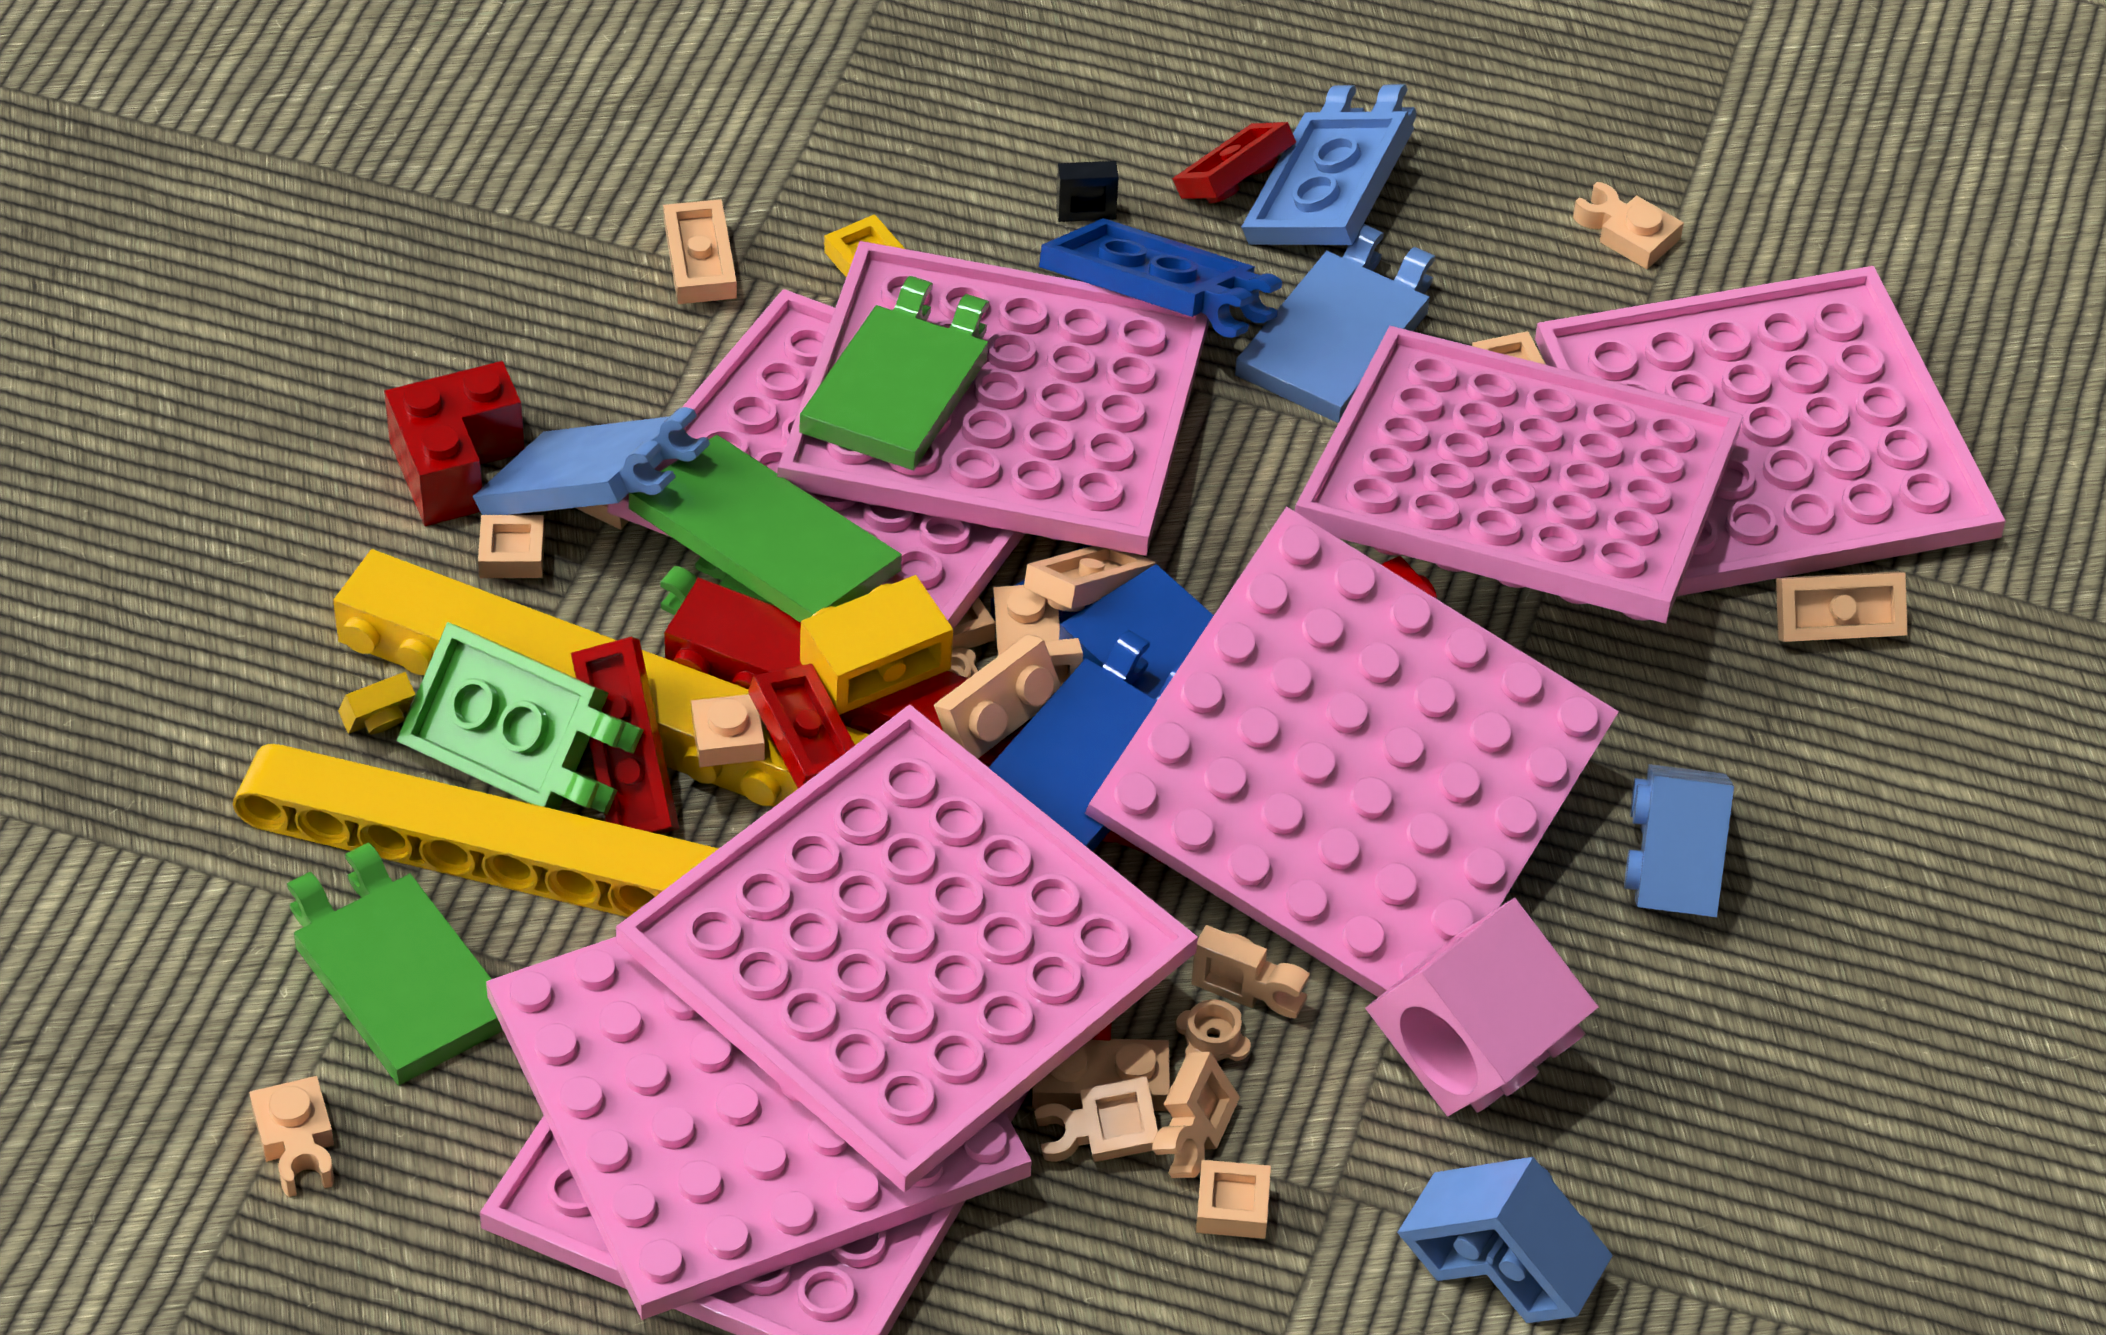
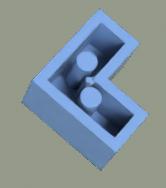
M1648 764L1647 779H1634L1630 817H1633V824H1641L1640 829L1643 838L1641 851L1629 849L1624 889L1636 890L1634 900L1637 907L1717 917L1734 785L1727 774Z
M1534 1157L1434 1172L1397 1232L1437 1281L1487 1275L1526 1323L1577 1317L1613 1256L1595 1234L1588 1220L1578 1213L1553 1182L1551 1174Z

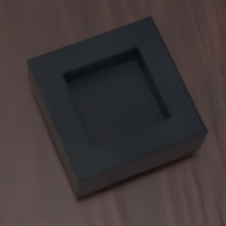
M1116 161L1058 163L1056 197L1058 222L1091 221L1102 218L1108 220L1116 219L1119 180Z

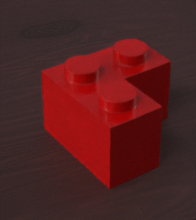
M499 361L384 390L389 442L424 526L480 512L473 498V495L482 488L480 465L516 456L525 449L521 401L504 362Z

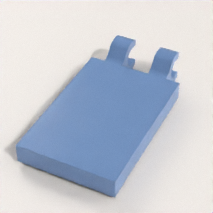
M1406 84L1383 85L1378 92L1376 104L1371 112H1365L1364 108H1351V100L1356 93L1355 85H1334L1329 89L1326 102L1320 112L1304 113L1293 133L1296 143L1281 154L1241 226L1249 245H1352L1414 130L1413 123L1417 113L1415 107H1402L1403 97L1408 90Z
M1363 224L1354 243L1348 245L1343 257L1326 250L1277 309V317L1267 321L1236 359L1235 376L1339 423L1389 326L1414 331L1428 314L1429 296L1424 294L1432 284L1433 277L1425 273L1435 261V255L1413 247L1405 256L1395 279L1391 280L1373 272L1379 264L1382 255L1374 251V249L1383 239L1384 233Z
M687 407L677 409L669 417L544 431L473 495V498L482 515H511L619 503L628 493L634 492L656 495L676 477L673 471L660 472L655 469L663 460L679 459L685 462L692 461L710 445V442L706 437L696 439L685 432L684 428L697 417L694 409Z

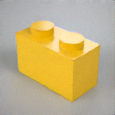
M914 575L894 584L880 585L869 594L836 607L823 608L811 617L802 620L800 662L802 665L812 664L838 714L841 715L950 670L953 628L917 575Z

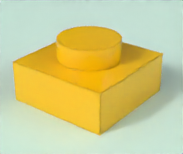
M875 214L824 235V253L845 277H847L859 241L905 249Z
M405 671L346 694L338 712L348 734L365 727L370 735L377 734L405 720L403 713L408 711L416 694Z

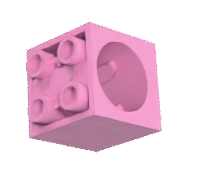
M1513 898L1457 934L1365 1007V1009L1448 1117L1469 1104L1476 1113H1479L1503 1094L1507 1097L1517 1091L1539 1073V1070L1536 1068L1539 1064L1550 1056L1555 1058L1585 1035L1579 1023L1594 1012L1598 1005L1518 900Z

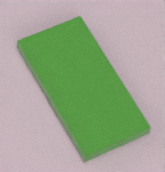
M717 434L709 439L710 445L694 460L685 462L678 459L660 471H673L676 476L660 493L656 495H648L643 492L629 493V509L800 623L823 608L836 607L869 594L873 589L901 571V553L787 479L777 477L776 472Z

